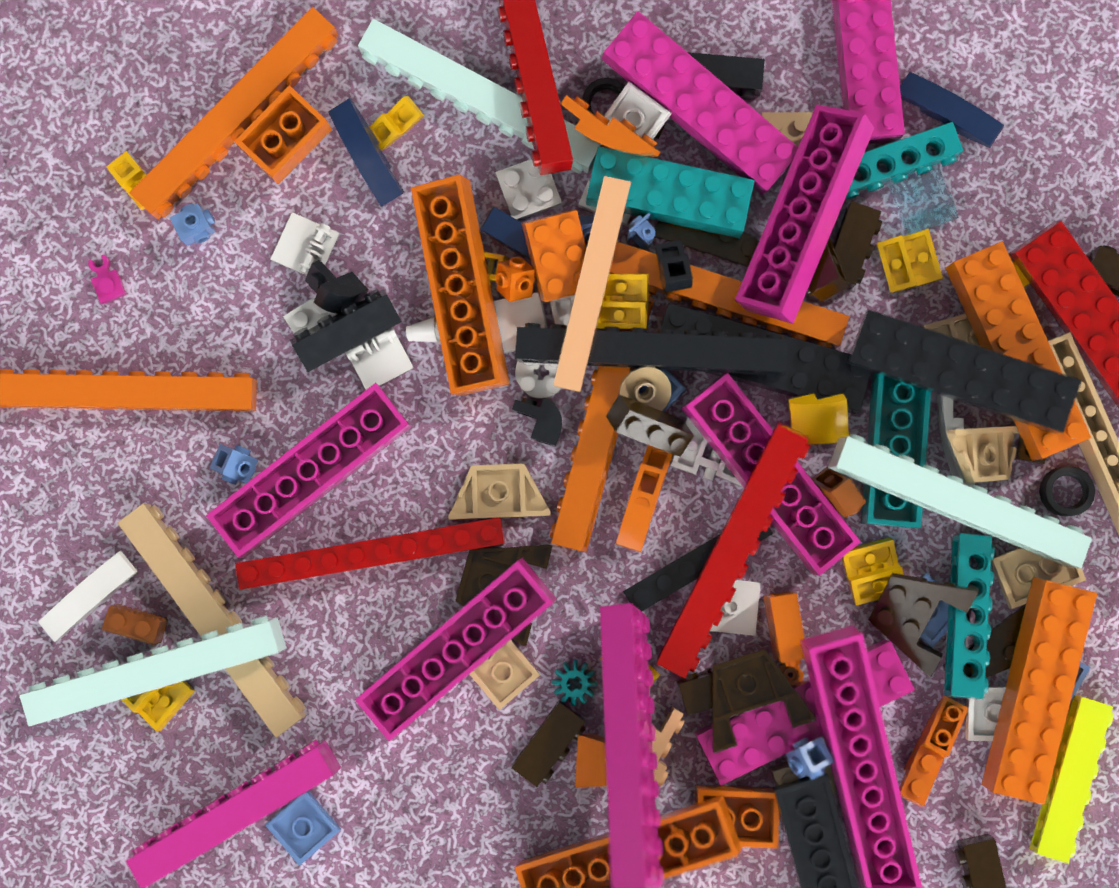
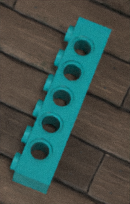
M953 122L864 152L857 172L862 174L863 181L859 182L853 179L844 201L859 196L858 192L868 189V192L879 190L884 187L883 183L891 180L893 184L908 179V174L917 172V175L925 174L933 170L932 166L941 163L942 167L957 162V157L964 150ZM926 146L933 147L936 150V156L928 154ZM901 155H908L912 160V164L904 163ZM877 163L885 164L888 172H880L877 169Z
M959 533L953 536L950 583H955L954 586L966 588L969 583H972L979 591L969 608L975 614L973 624L966 619V612L950 604L948 606L944 696L984 699V694L988 692L989 684L988 679L985 678V670L990 661L989 651L986 650L987 640L991 636L988 613L992 610V598L989 597V587L992 586L994 574L990 567L991 560H993L995 555V546L992 544L991 536ZM970 557H974L978 562L976 570L972 569L969 565ZM967 636L972 638L974 642L972 650H968L964 644ZM966 663L973 670L969 678L963 672V667Z

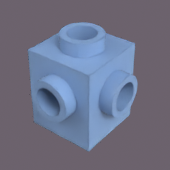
M198 203L195 205L188 204L182 207L179 213L169 217L180 240L187 246L195 242L196 244L203 243L210 239L211 234L215 233L212 226L215 223L213 215L209 209L204 210Z
M220 444L209 468L222 474L221 479L234 485L238 481L247 484L256 471L258 459L249 456L251 450L239 445L232 449Z
M806 737L794 743L793 747L795 750L786 754L789 759L790 769L799 779L809 776L812 780L825 773L824 767L834 763L822 737L811 742Z

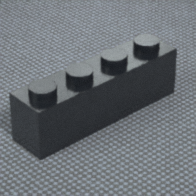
M687 52L735 94L740 95L741 99L753 100L755 97L760 96L763 88L765 59Z
M378 289L373 290L364 296L365 300L357 304L351 302L340 309L341 312L333 317L331 315L324 316L317 321L318 325L309 330L307 327L302 328L293 334L294 338L290 339L292 347L307 373L402 322L384 289L380 292Z

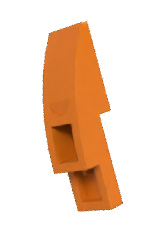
M566 95L560 103L580 119L574 129L605 147L645 157H658L661 153L655 148L656 141L645 133L640 137L634 132L637 127L625 118L619 121L613 117L610 121L598 111L594 115L587 110L590 105L578 96L572 99Z
M650 445L647 446L627 504L616 545L642 552L673 454Z
M947 696L941 698L929 717L903 769L906 772L899 787L901 797L920 807L925 806L945 757H949L969 709L968 707Z

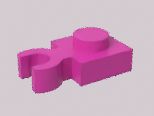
M103 254L101 255L103 260L101 267H96L93 260L88 261L89 268L97 273V277L92 278L91 281L101 304L127 295L118 271L115 269L109 271L110 260Z

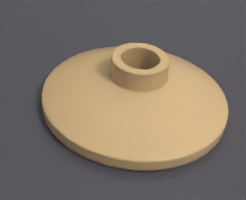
M639 367L631 371L623 379L619 388V394L662 411L670 400L671 384L668 377L661 370ZM642 386H647L645 392L639 393V389Z

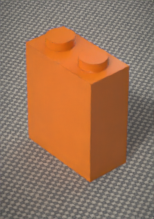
M787 591L763 595L773 659L781 662V664H785V666L800 665L801 659H805L800 640L805 639L797 593Z

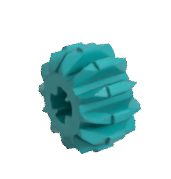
M577 659L573 660V668L571 669L566 661L563 662V668L566 672L564 673L560 669L555 670V674L562 679H552V684L561 685V687L554 690V694L559 695L564 692L565 694L561 698L563 703L567 701L569 696L572 697V706H576V697H580L581 702L585 704L587 700L584 693L592 697L595 694L588 686H597V681L588 680L595 675V671L591 670L585 674L584 672L588 667L586 662L582 664L580 669H577ZM580 677L579 683H582L580 688L577 686L573 689L568 687L570 686V682H567L569 678Z

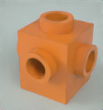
M512 257L509 260L499 262L498 273L496 274V290L509 302L532 297L533 284L536 278L535 269L522 257Z

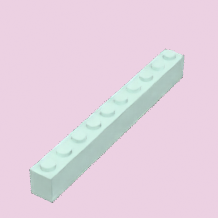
M372 19L358 44L364 60L373 65L376 62L384 65V69L391 75L398 77L401 74L408 78V83L418 89H421L423 86L431 90L430 94L441 101H444L446 98L454 102L453 106L464 113L468 110L476 114V119L486 125H489L491 122L499 126L498 130L509 137H512L514 134L522 138L521 142L524 145L534 149L533 143L528 142L525 127L528 126L527 118H522L520 102H523L521 96ZM564 120L573 155L571 170L576 173H581L582 171L588 173L595 161L598 146L603 147V145L584 136L574 129L575 125Z
M850 434L838 439L828 466L829 469L1068 568H1082L1092 540L1091 537L1083 535L1084 530L1071 525H1067V527L1059 525L1060 520L1051 516L1044 515L1040 517L1035 514L1036 510L1023 505L1016 507L1011 504L1012 500L1000 495L992 497L987 494L988 490L976 485L968 487L962 484L963 480L956 476L947 475V477L938 474L939 470L932 466L923 465L921 467L913 464L915 460L908 456L899 455L897 457L889 454L890 449L884 446L874 444L873 447L865 444V439L860 436Z
M265 615L252 619V625L243 627L242 623L226 627L227 632L218 635L217 630L202 634V640L193 642L192 638L176 642L177 647L168 650L167 645L152 649V655L146 657L141 652L126 657V663L119 664L118 660L102 664L103 669L96 672L91 667L77 672L78 677L70 679L68 674L53 679L54 684L46 686L45 682L29 686V692L19 695L28 726L279 653L287 647L278 617L268 620V616Z

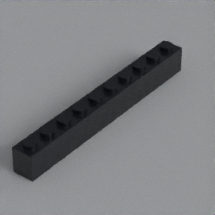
M525 323V327H517L515 359L521 363L559 364L567 325L552 324L551 328H541V324ZM604 327V331L595 330L587 366L650 367L662 370L786 376L788 339H783V335L767 334L766 338H755L753 333H739V337H730L727 332L720 331L712 332L711 336L701 335V332L696 330H686L684 334H674V330L658 329L657 333H647V329L631 328V332H621L618 327Z

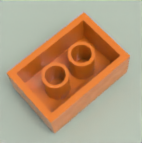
M289 85L234 142L279 185L327 136L332 128L328 121Z
M569 210L521 223L531 264L535 269V279L541 301L549 302L575 295L586 253V245L577 210Z
M695 784L694 804L723 795L741 847L778 849L779 808L772 787Z

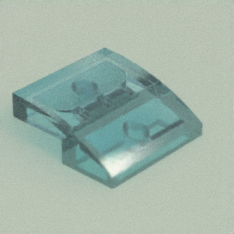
M940 169L889 186L901 222L908 235L959 218L952 194L947 193Z

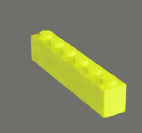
M1075 695L1071 701L1045 805H1041L1029 847L1036 854L1067 864L1070 857L1074 856L1076 851V835L1081 830L1084 822L1082 816L1084 807L1091 798L1090 786L1092 779H1095L1098 774V758L1106 746V739L1104 738L1106 730L1113 721V706Z

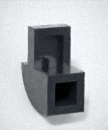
M682 240L656 244L655 251L663 291L666 293L692 288V272L688 254H684Z
M321 260L311 264L305 279L309 287L317 294L314 303L321 309L336 314L341 312L340 309L351 302L357 304L365 299L364 296L369 290L353 272L336 278Z
M522 397L521 401L515 400L512 408L513 412L537 419L531 440L556 447L562 430V417L557 406L546 398H543L541 407H537V402Z

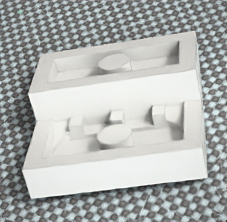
M539 292L533 293L530 298L509 302L506 298L494 301L504 354L516 350L517 327H525V323L541 324V328H547L543 302L540 299Z

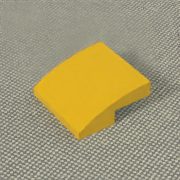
M929 228L877 243L891 293L943 280Z
M609 274L596 329H604V327L646 329L649 274Z
M813 393L788 400L791 428L807 435L808 444L836 443L839 438L849 436L847 399L844 393L818 400Z
M891 537L858 545L842 557L856 606L878 600L892 573L904 575L902 567L898 563L894 540Z
M181 681L121 700L132 712L139 713L155 731H161L195 690L186 681Z

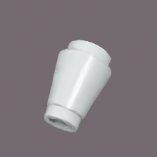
M436 316L406 326L408 341L440 342Z

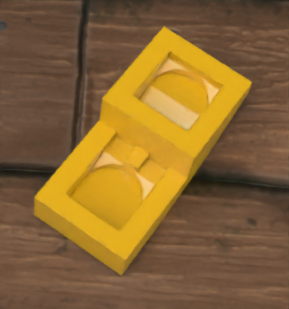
M404 96L388 113H382L369 127L379 141V148L383 151L413 128L424 115L409 96Z
M127 151L106 166L128 194L146 176V173ZM129 194V196L133 199L136 205L141 210H143L144 207L132 195Z

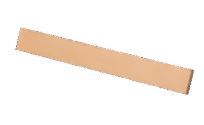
M604 176L554 380L555 387L581 392L631 182Z

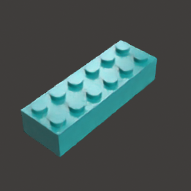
M598 146L586 205L597 207L604 176L631 182L624 214L641 215L644 217L649 213V219L740 238L744 232L755 180Z
M872 372L867 444L873 447L874 444L884 446L890 449L889 454L897 457L905 455L915 460L913 464L921 467L926 465L931 392ZM864 483L863 498L866 499V503L862 506L861 524L913 529L921 528L923 507Z

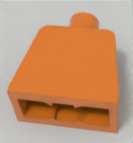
M592 733L578 735L575 787L607 786L605 737Z

